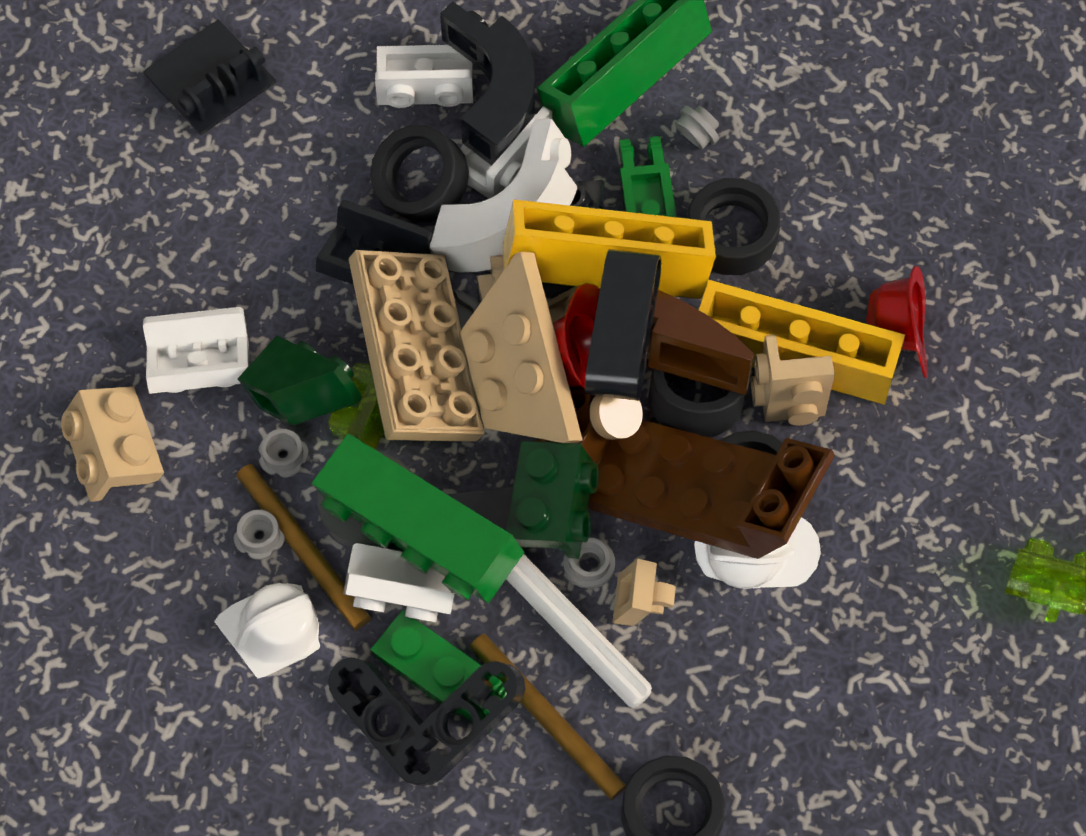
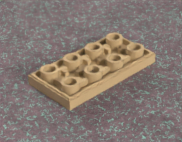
M355 250L349 257V264L386 440L477 442L485 433L460 335L461 326L445 255Z

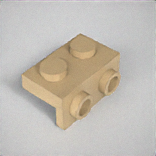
M776 335L765 336L762 353L755 354L754 356L755 376H751L754 407L763 406L765 422L788 420L792 425L801 426L811 424L820 416H825L835 375L832 356L780 361Z
M134 386L87 389L77 392L62 415L61 428L64 438L70 441L76 459V474L79 482L85 486L90 502L102 500L111 487L149 484L158 481L164 474V470Z

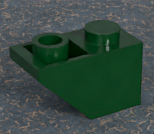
M277 335L237 378L258 408L291 426L355 405L363 397L351 380L354 376L353 371L343 360L334 355L326 358L319 355L310 345L303 341L295 344Z

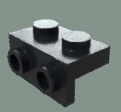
M342 200L337 210V226L316 258V272L354 285L349 257L355 250L431 254L430 243L433 234L429 229L414 223L386 215L366 206Z

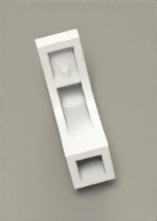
M552 119L534 120L521 168L513 181L503 191L479 203L441 205L430 248L436 255H445L448 270L479 272L491 269L490 257L503 255V240L513 199L571 205L577 190V185L565 170L571 161V146Z

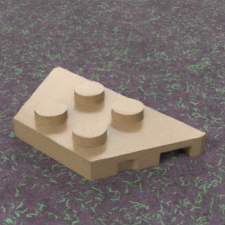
M519 252L511 259L460 331L483 426L486 429L560 443H578L583 441L535 254L532 252Z

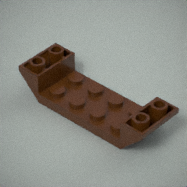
M583 387L569 388L583 441L578 443L582 444L593 462L597 464L599 472L597 490L589 496V509L759 559L788 543L835 457L832 449L790 438H785L777 454L773 455L642 420L636 433L628 438L606 439L595 431L590 420V405L596 395L586 394ZM537 438L535 442H555V441H550V440H544V439H539V438Z

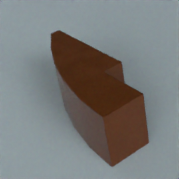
M658 290L648 350V367L746 395L754 353L733 333L710 316L686 302Z

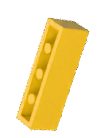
M513 199L503 240L504 269L515 254L519 252H532L535 254L543 283L581 286L588 283L596 285L600 289L605 259L609 249L660 255L662 259L660 291L673 297L702 299L716 258L712 221Z
M708 280L699 311L710 316L733 333L754 353V356L755 354L762 353L765 336L776 335L780 361L832 356L835 375L831 390L885 405L904 341V334Z

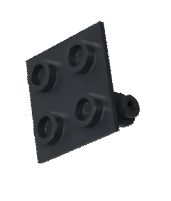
M219 19L143 71V74L200 135L210 130L276 83V79L262 66L265 58L256 46L249 50L245 48Z

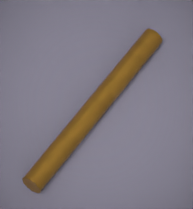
M248 464L241 468L236 475L238 480L258 506L276 518L278 527L285 536V541L354 631L370 622L371 617L365 609L353 607L355 596L343 594L345 583L254 465Z
M485 633L478 636L471 643L470 649L484 664L497 661L512 665L518 669ZM522 674L525 681V692L520 703L605 795L613 801L624 791L627 785ZM507 676L504 678L497 677L502 683L508 680Z

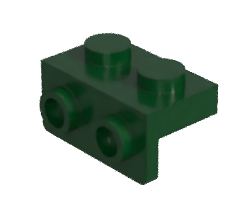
M521 441L506 531L513 535L521 547L558 548L568 558L579 559L582 543L588 541L591 531V518L587 511L589 496L596 492L599 480L598 466L593 462L582 444Z

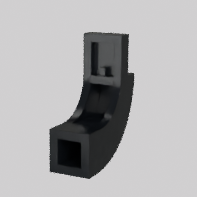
M453 1L440 13L442 41L480 68L490 81L485 94L461 117L462 144L492 166L534 117L535 70L533 59L525 40L506 18L501 16L488 27L479 14L471 10L467 12Z

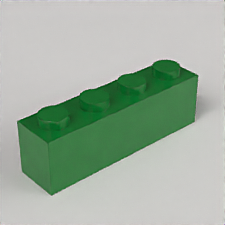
M636 0L537 87L542 106L552 111V120L563 136L585 147L711 34L712 29L704 0Z
M349 433L311 483L325 498L320 505L327 512L344 523L347 522L350 516L363 524L360 531L370 540L383 548H386L392 542L404 550L401 557L408 564L424 574H427L430 568L445 576L442 584L467 601L473 594L489 604L525 553L512 534Z

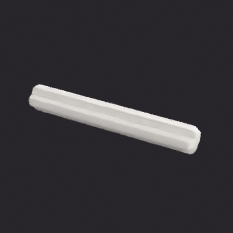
M523 554L506 580L629 707L636 708L642 704L651 694V684Z

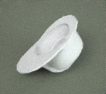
M802 517L786 545L759 559L695 541L694 544L696 560L706 576L740 589L799 586L806 582L816 570L821 554L818 535L812 525Z
M290 583L266 585L253 595L228 607L214 621L257 679L266 677L303 660L320 648L318 640L319 622L316 610L308 594L303 592L302 585Z

